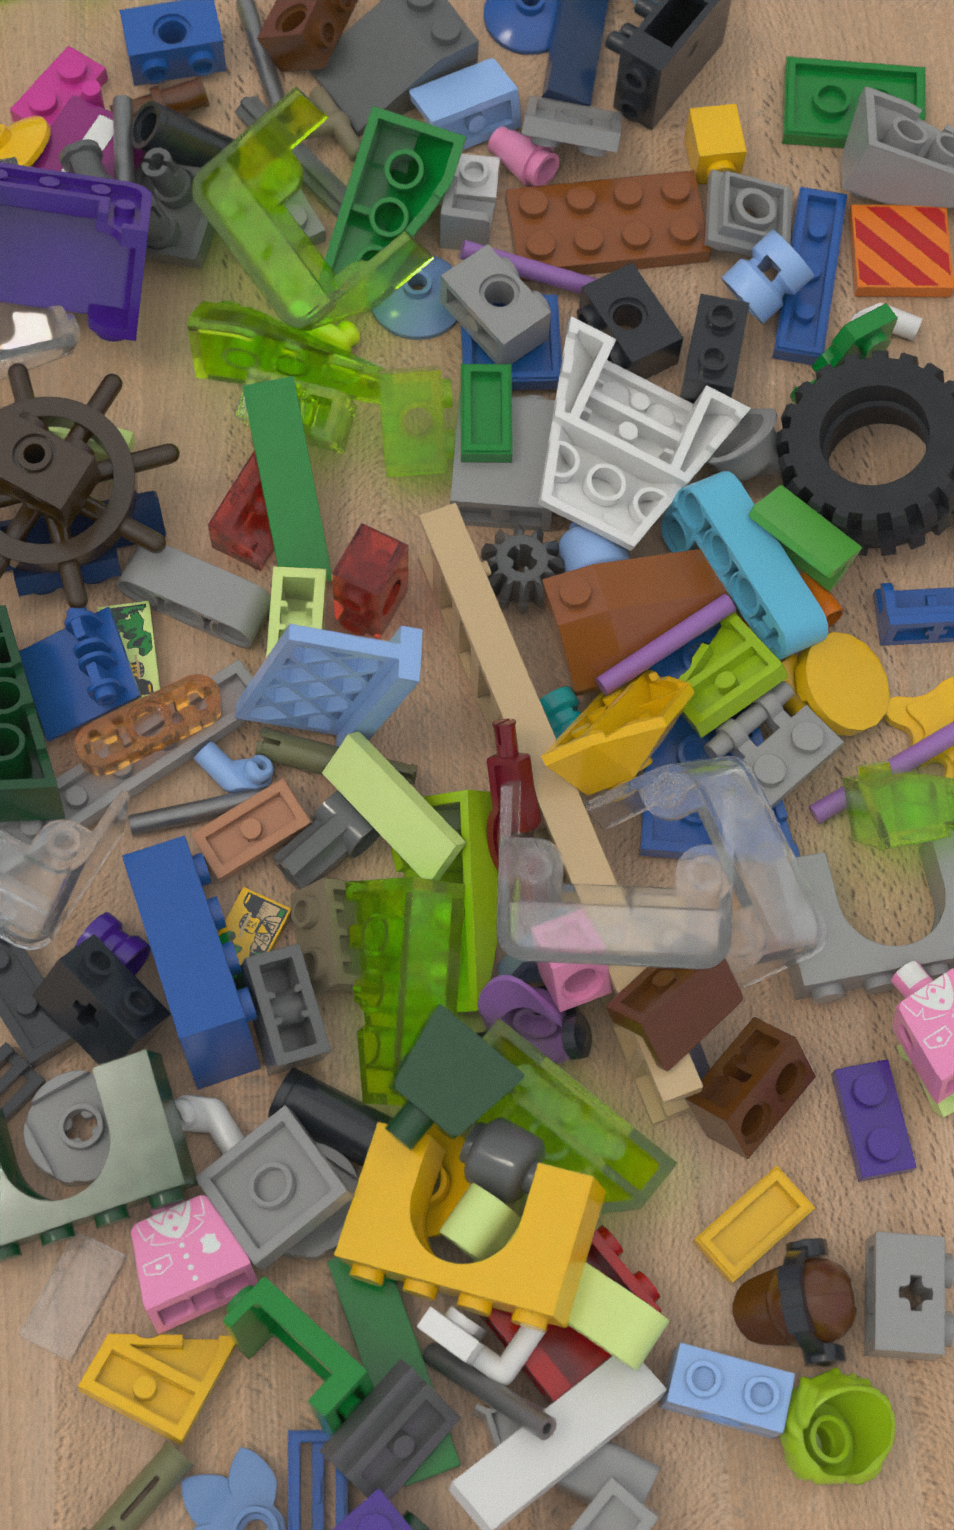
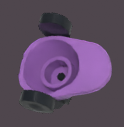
M500 975L493 978L482 989L479 995L478 1009L487 1029L476 1034L509 1062L521 1067L538 1068L555 1065L560 1062L562 1064L569 1059L577 1060L589 1056L592 1046V1033L586 1017L581 1013L578 1006L559 1012L545 984L543 986L530 987L516 977Z

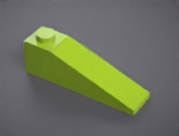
M461 790L423 796L467 843L440 880L435 883L427 884L391 846L396 872H404L411 898L405 901L409 917L418 918L425 942L420 954L435 1006L442 1004L451 1013L479 1011V995L484 986L491 981L504 907L501 875L492 861L487 843V822L493 809L491 792Z

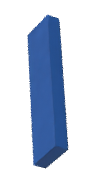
M800 186L790 246L800 255L815 276L795 295L784 294L782 296L783 306L779 311L773 359L813 365L824 352L847 194Z

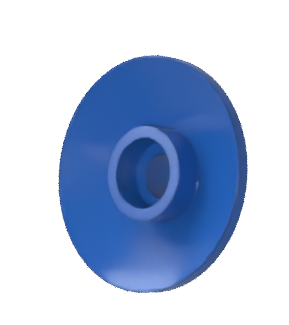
M486 0L483 17L487 32L497 44L514 53L538 55L550 52L559 0Z

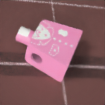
M915 960L901 967L891 979L892 984L905 998L896 1006L892 1027L930 1096L938 1104L954 1093V968L933 980L918 961Z
M199 1195L186 1202L182 1201L157 1210H151L150 1208L152 1217L136 1223L131 1228L143 1304L158 1335L230 1303L232 1298L247 1285L254 1287L258 1283L247 1254L207 1195Z

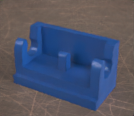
M881 583V589H875L873 600L880 646L954 642V587L894 591L892 583Z

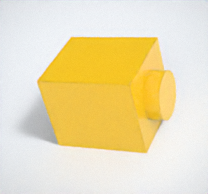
M737 104L689 108L684 140L690 169L695 170L697 184L708 183V175L712 169L742 174L747 150Z

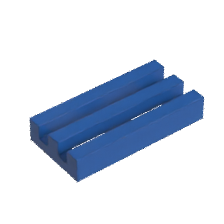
M323 1430L288 1431V1530H301V1443H312V1530H325L324 1456L319 1450L330 1437ZM335 1467L337 1525L348 1516V1479Z

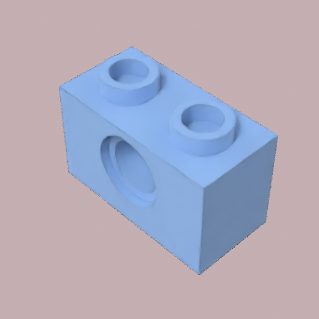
M680 1342L672 1351L665 1382L667 1391L661 1399L660 1408L773 1439L783 1434L795 1374Z

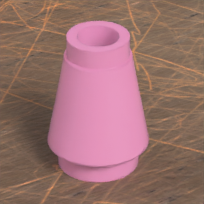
M505 126L497 128L489 139L488 150L495 157H500V161L524 186L532 187L549 184L554 178L560 162L559 156L554 153V149L536 145L530 141V136L521 135L522 133L509 130Z

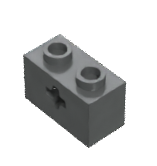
M300 944L245 958L240 966L242 973L239 974L242 987H248L258 1019L253 1021L268 1076L291 1070L293 1067L298 1068L322 1061L331 1052V1048Z

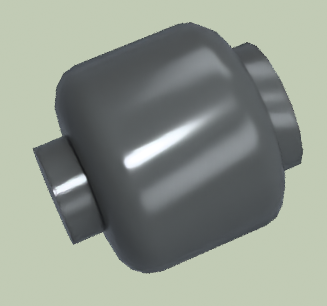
M499 1117L488 1124L480 1122L470 1132L461 1149L459 1158L460 1162L465 1164V1179L469 1184L475 1183L488 1191L504 1204H513L525 1194L529 1195L538 1163L545 1164L543 1163L545 1144L541 1138L506 1118Z

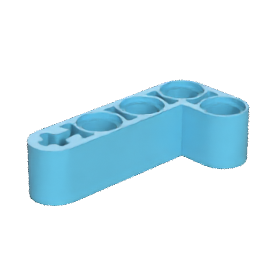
M722 471L682 487L672 500L673 502L661 520L662 537L671 553L700 549L750 629L779 660L824 641L828 635V623L821 606L777 538L749 517L748 514L755 504L738 478L729 471Z

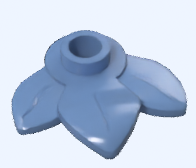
M242 1447L236 1453L228 1478L222 1475L202 1474L187 1477L181 1483L185 1508L191 1519L198 1525L193 1530H246L248 1524L255 1520L263 1521L268 1530H286L282 1514L274 1507L277 1480L273 1471L259 1455L247 1448Z

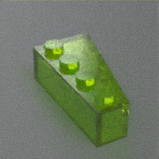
M419 877L346 881V901L355 902L357 924L348 927L350 948L359 949L362 975L361 978L354 980L355 985L353 986L354 1002H358L360 1008L364 1011L365 1025L357 1031L362 1103L403 1107L406 1102L387 1086L428 1013L434 1006L442 1004L457 1017L459 977L461 974L462 929L465 917V885Z

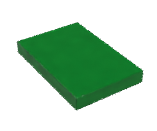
M786 56L783 79L781 144L844 149L860 94L865 86L910 102L922 109L918 118L925 121L926 67Z

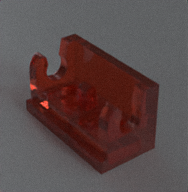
M253 451L208 523V530L213 549L261 571L272 554L274 547L255 451Z

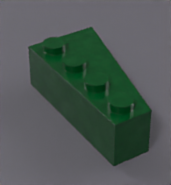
M0 605V822L65 819L57 781L6 605Z

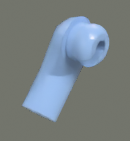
M213 741L204 746L194 757V760L215 782L229 793L268 786L274 774L273 763L268 757L260 754L254 755L253 758L231 760Z

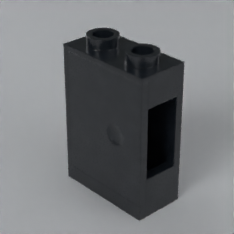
M637 0L634 12L644 18L642 23L638 27L629 22L625 23L619 32L616 30L610 32L605 41L606 48L620 56L613 108L620 111L626 119L638 122L652 131L723 44L731 0H660L658 4L652 0Z

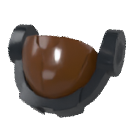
M805 1238L785 1244L787 1253L782 1266L747 1280L736 1292L733 1301V1317L737 1327L747 1339L758 1344L800 1347L806 1367H831L834 1364L847 1362L844 1346L831 1342L844 1337L853 1326L857 1309L855 1307L853 1288L850 1283L852 1279L843 1266L830 1259L821 1258L829 1255L826 1239Z

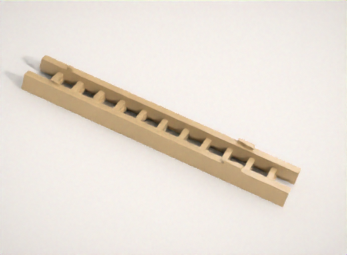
M456 503L420 514L419 522L429 543L430 553L419 556L418 561L493 743L496 747L492 722L510 718V720L515 719L519 752L528 753L531 757L534 787L541 814V823L531 834L538 851L546 857L547 873L563 910H568L569 915L584 910L606 950L612 993L599 997L651 1125L653 1126L690 1112L691 1109L685 1098L697 1094L703 1089L690 1054L685 1055L670 1071L657 1067L643 1037L613 1023L605 1007L606 1004L657 958L648 934L641 937L638 934L577 788L546 767L541 758L543 753L556 741V738L487 576L491 575L490 567L486 560L480 561Z

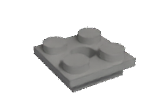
M712 169L708 175L705 245L720 252L730 251L753 257L752 248L772 229L790 244L792 190H789L787 186L734 172H721ZM744 208L752 210L756 218L749 215Z

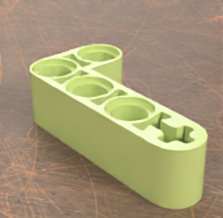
M471 1183L439 1232L458 1249L476 1262L493 1256L506 1246L514 1236L521 1218L498 1198L475 1183ZM585 1262L567 1325L637 1372L670 1321L649 1304Z

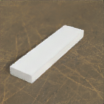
M611 1357L543 1410L556 1420V1429L549 1439L541 1440L523 1427L452 1481L449 1491L481 1530H499L661 1400L667 1389L644 1363L636 1372L615 1357Z

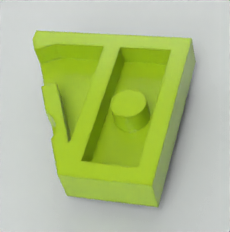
M735 612L720 621L721 628L710 645L701 643L692 657L690 668L679 677V680L690 683L695 692L681 715L701 738L788 678L784 665Z

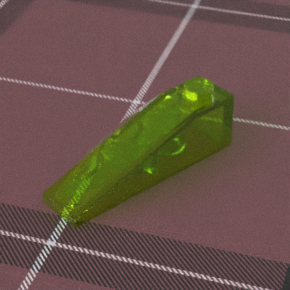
M202 301L188 317L187 330L196 378L247 385L293 376L296 392L391 406V371L252 307H245L233 301H220L218 303Z
M890 761L859 765V775L843 777L853 841L884 850L951 837L950 830H954V778L891 769Z

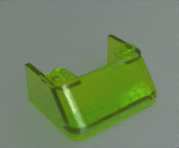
M295 86L196 174L192 184V195L200 210L279 318L296 330L310 331L373 310L430 263L434 257L425 247L404 231L369 262L356 261L349 264L337 275L334 273L284 205L300 190L304 181L303 165L292 149L329 118L317 104Z

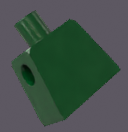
M438 1004L428 1013L389 1081L387 1087L406 1103L385 1127V1130L410 1151L414 1149L432 1125L449 1139H455L519 1084L526 1075L442 1004Z

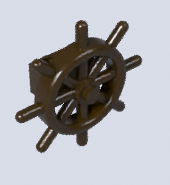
M14 363L8 369V378L15 403L0 409V508L22 503V506L5 533L0 530V579L9 565L34 573H60L69 607L85 608L88 604V596L80 567L102 556L120 537L154 554L161 553L165 549L166 539L162 534L132 519L138 492L137 473L175 463L179 459L180 451L176 445L166 443L130 452L118 428L105 417V414L123 386L122 379L118 375H106L86 405L62 397H35L27 367L21 363ZM48 427H61L71 430L63 440L48 432ZM90 438L100 445L108 455V459L96 461L95 452L87 445ZM114 479L112 494L107 505L90 496L97 483ZM42 514L45 515L52 543L34 544L24 542ZM78 514L95 522L87 530L72 538L70 526Z

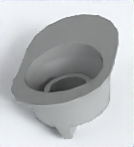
M751 408L705 464H710L719 473L722 471L733 473L740 482L751 479L754 476L776 474L780 470L776 448L777 433L774 428L778 414L773 408Z

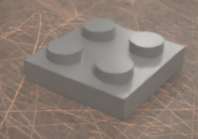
M529 95L521 135L531 136L530 141L539 146L555 148L559 147V142L579 145L578 151L581 153L603 157L606 156L607 151L616 153L618 151L622 113Z
M286 1105L195 1177L250 1260L262 1271L354 1198L351 1191L296 1115Z

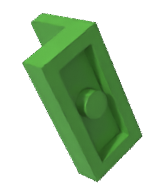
M782 485L756 503L748 514L752 520L777 538L793 564L829 592L840 583L863 548Z

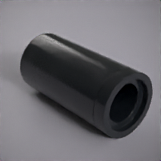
M155 101L144 103L133 118L130 128V141L135 148L146 153L153 148L166 149L171 154L175 164L223 171L227 176L232 171L237 158V144L233 138Z
M295 1067L286 1075L268 1112V1118H270L286 1105L293 1111L314 1142L337 1150L345 1158L361 1166L364 1165L377 1123L389 1124L393 1117Z

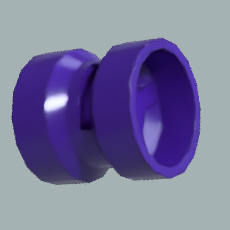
M105 912L92 921L74 946L75 948L95 934L134 976L145 964L151 952L150 944L138 935L129 936L123 931L122 922L110 912Z

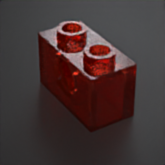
M363 523L360 524L331 574L334 617L338 619L343 628L359 636H364L367 633L380 640L409 590V545Z

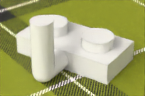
M430 1306L417 1325L420 1330L461 1360L472 1365L484 1375L503 1386L513 1382L546 1333L521 1326L503 1354L499 1356L490 1347L481 1342L487 1331L452 1306H450L445 1315Z

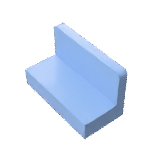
M493 58L425 83L409 91L410 99L424 117L425 123L467 137L463 150L489 140L493 132L501 126H505L509 130L522 127L518 88Z

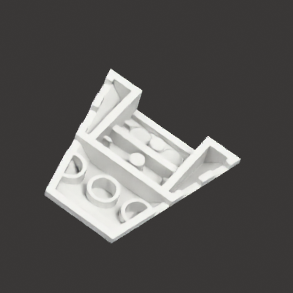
M571 316L568 321L538 504L632 551L670 506L677 492L692 480L751 408L707 385L695 403L692 404L607 360L616 341L615 338Z

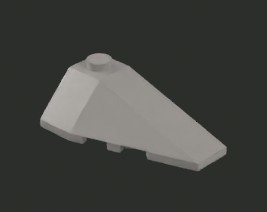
M865 86L860 94L841 157L842 189L850 191L859 198H870L884 204L954 208V128L947 124L943 131L918 118L922 109L908 101Z

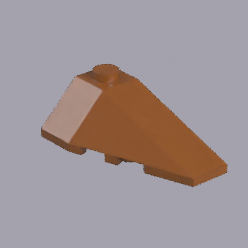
M700 549L592 564L542 579L544 607L576 696L599 690L595 678L721 595L726 594L730 597Z

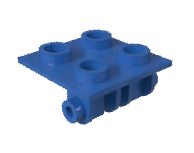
M71 607L66 611L67 618L64 621V629L19 651L27 682L48 742L142 697L110 607H106L96 613L88 611L87 607Z

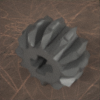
M519 523L515 527L514 536L512 537L499 529L495 534V544L485 543L482 547L481 558L483 561L486 560L490 567L491 575L487 577L495 596H499L498 603L501 610L506 609L511 602L518 603V610L523 615L528 610L529 602H533L541 609L544 608L542 579L564 573L565 567L563 559L557 557L559 550L557 541L543 543L544 533L541 527L533 532L531 536L524 535L525 530ZM518 567H524V572H519Z

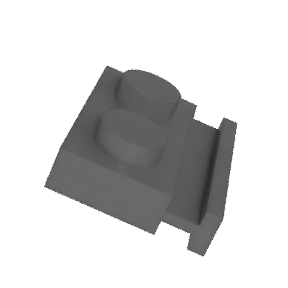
M400 1359L319 1452L365 1497L368 1498L379 1488L390 1501L461 1417L410 1365Z

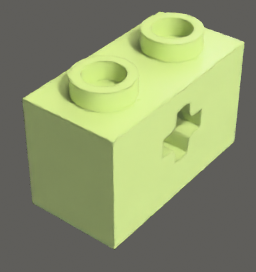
M273 566L266 658L289 624L326 630L328 602L326 569Z

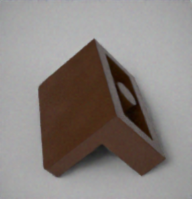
M683 933L605 1007L613 1023L643 1037L657 1067L670 1071L743 1001V994L722 950Z

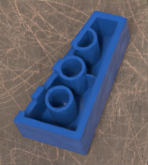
M184 835L122 855L177 1034L197 1090L261 1069L248 1027V1022L258 1018L248 987L236 990L232 976L242 973L232 941L224 944L220 942L217 930L227 926L217 896L209 899L205 897L202 886L211 884L212 881L202 852L191 855Z

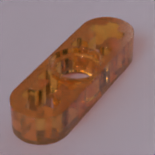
M201 674L189 675L85 725L78 732L75 739V750L80 764L87 772L93 775H109L212 725L217 721L222 712V699L219 687L208 676ZM197 692L201 698H206L207 707L204 710L198 711L194 705H189L188 696ZM171 702L174 704L175 712L178 711L181 722L174 724L171 711L167 706ZM147 713L160 715L165 721L163 729L155 736L144 737L139 735L134 730V725L140 716ZM121 726L125 727L128 739L132 744L128 748L125 747L123 738L120 737L117 729ZM101 739L105 745L110 744L108 746L110 754L107 757L100 758L96 752H93L92 742Z

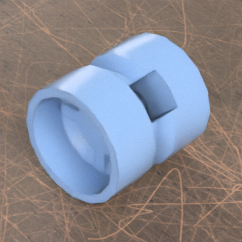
M773 229L752 248L753 258L751 260L740 259L721 277L724 284L739 301L749 303L748 311L761 324H764L783 306L782 296L784 294L795 295L815 276L800 255ZM771 267L778 273L772 282L763 274V272L768 271Z

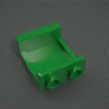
M265 1276L254 1287L247 1285L242 1288L230 1301L226 1310L228 1314L223 1319V1323L239 1351L248 1360L270 1338L275 1337L324 1382L307 1401L322 1430L331 1438L374 1389L368 1371Z

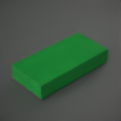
M461 364V462L512 463L511 364Z

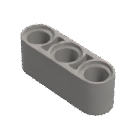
M168 545L158 554L151 553L137 546L117 581L119 590L135 602L149 601L152 610L243 648L251 646L270 611L271 595L261 586Z

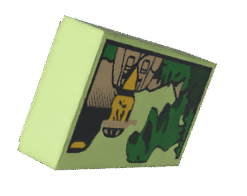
M142 601L97 607L98 611L106 607L111 608L142 696L120 708L162 703L150 602Z

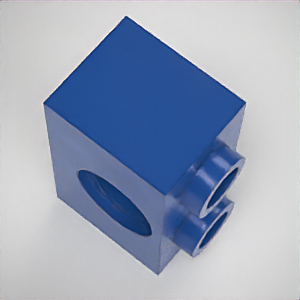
M178 0L119 10L134 86L160 84L168 80L193 76L204 77L212 73L226 71L223 38L214 0Z

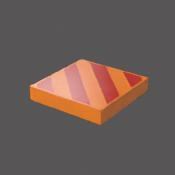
M851 205L848 217L855 296L951 297L954 290L947 208L912 205Z

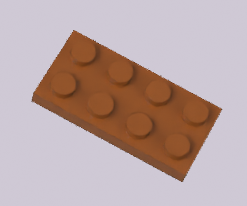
M695 170L506 189L505 203L515 255L583 275L613 272L632 262L637 269L709 262L711 248L705 245L706 223ZM520 277V279H521L522 281H533V280H529V279Z

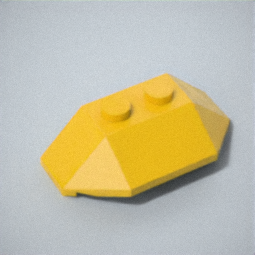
M648 669L608 696L601 692L543 753L541 758L546 767L587 796L603 789H607L609 794L623 791L638 781L636 774L653 762L651 755L664 741L695 692L688 682L670 676L659 677L657 672Z

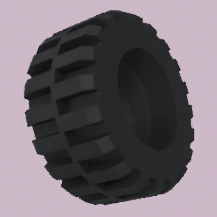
M872 351V358L859 359L857 353L842 357L843 365L833 369L831 364H827L816 371L817 381L814 384L808 381L803 382L794 393L796 405L790 403L785 407L781 417L783 428L777 432L776 442L783 486L863 548L858 555L866 556L868 548H880L881 556L897 554L896 546L906 543L913 550L926 544L925 534L932 531L938 536L950 526L949 513L954 515V381L948 380L944 383L943 370L932 363H927L922 368L918 365L917 356L901 353L899 359L889 358L888 351ZM872 424H892L903 427L917 435L926 445L925 455L912 471L900 479L881 485H863L844 479L832 470L829 465V458L834 448L845 436L856 429Z

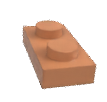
M281 778L196 830L191 836L216 877L222 883L295 838L312 823L284 778Z

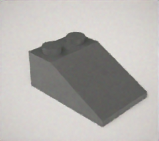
M381 0L340 37L325 69L309 71L318 84L326 88L340 111L345 112L349 116L352 129L360 137L364 134L372 106L403 115L416 108L410 99L409 91L411 89L477 64L479 41L448 0Z

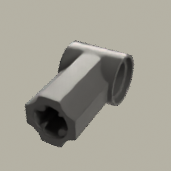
M336 791L318 808L313 816L312 824L274 855L273 861L283 876L296 889L300 890L324 878L345 858L353 859L361 855L378 839L380 834L339 791Z

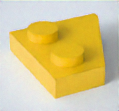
M108 1333L81 1379L78 1389L79 1392L182 1446L237 1346L229 1335H219V1339H183V1335L159 1334L154 1338H142L137 1334Z

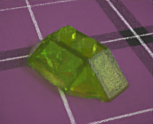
M499 1018L482 1039L526 1076L470 1125L469 1132L480 1122L488 1124L496 1118H506L544 1141L545 1157L543 1163L546 1165L595 1177L606 1191L600 1215L642 1209L675 1168L677 1162Z

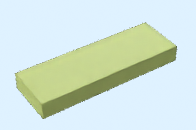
M360 731L349 733L322 774L427 884L438 882L467 842Z

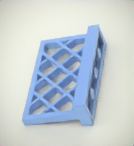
M289 624L236 702L234 718L337 735L336 746L339 747L346 736L353 732L360 731L369 741L420 682L423 629L401 625L388 642Z

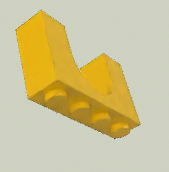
M378 1122L334 1253L335 1257L351 1267L349 1276L376 1286H382L385 1278L403 1282L402 1291L429 1301H436L438 1292L458 1298L457 1307L482 1316L489 1317L492 1308L513 1313L511 1322L535 1331L546 1332L548 1323L567 1328L606 1194L605 1189L595 1177L538 1163L520 1224L506 1246L493 1256L479 1262L470 1264L447 1262L435 1255L426 1231L427 1210L446 1150L431 1135L425 1134L414 1149L410 1151L385 1130L388 1124Z

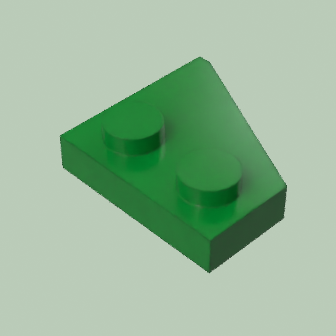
M885 303L845 324L832 340L829 348L812 365V369L816 372L827 364H831L833 369L843 365L842 357L857 353L859 359L872 358V351H886L891 343L890 338L898 317L889 305ZM817 378L810 381V383L814 384L817 381ZM800 386L795 387L790 394V398L793 400L795 405L796 400L794 393Z

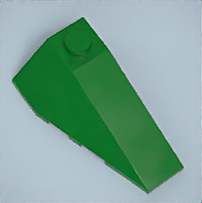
M372 106L313 294L314 298L359 313L362 311L452 186L467 139L466 136Z

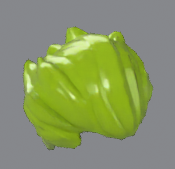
M837 1367L812 1378L801 1377L799 1379V1386L792 1390L783 1434L779 1435L784 1450V1460L795 1478L805 1481L811 1480L814 1485L826 1484L832 1486L845 1482L862 1485L877 1477L881 1472L884 1460L892 1449L895 1440V1415L888 1397L873 1387L870 1380L863 1379L857 1376L856 1373H851L850 1375L842 1374Z

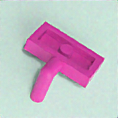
M68 45L10 108L13 122L31 116H41L51 126L72 95L105 109L101 87L108 80L106 68Z

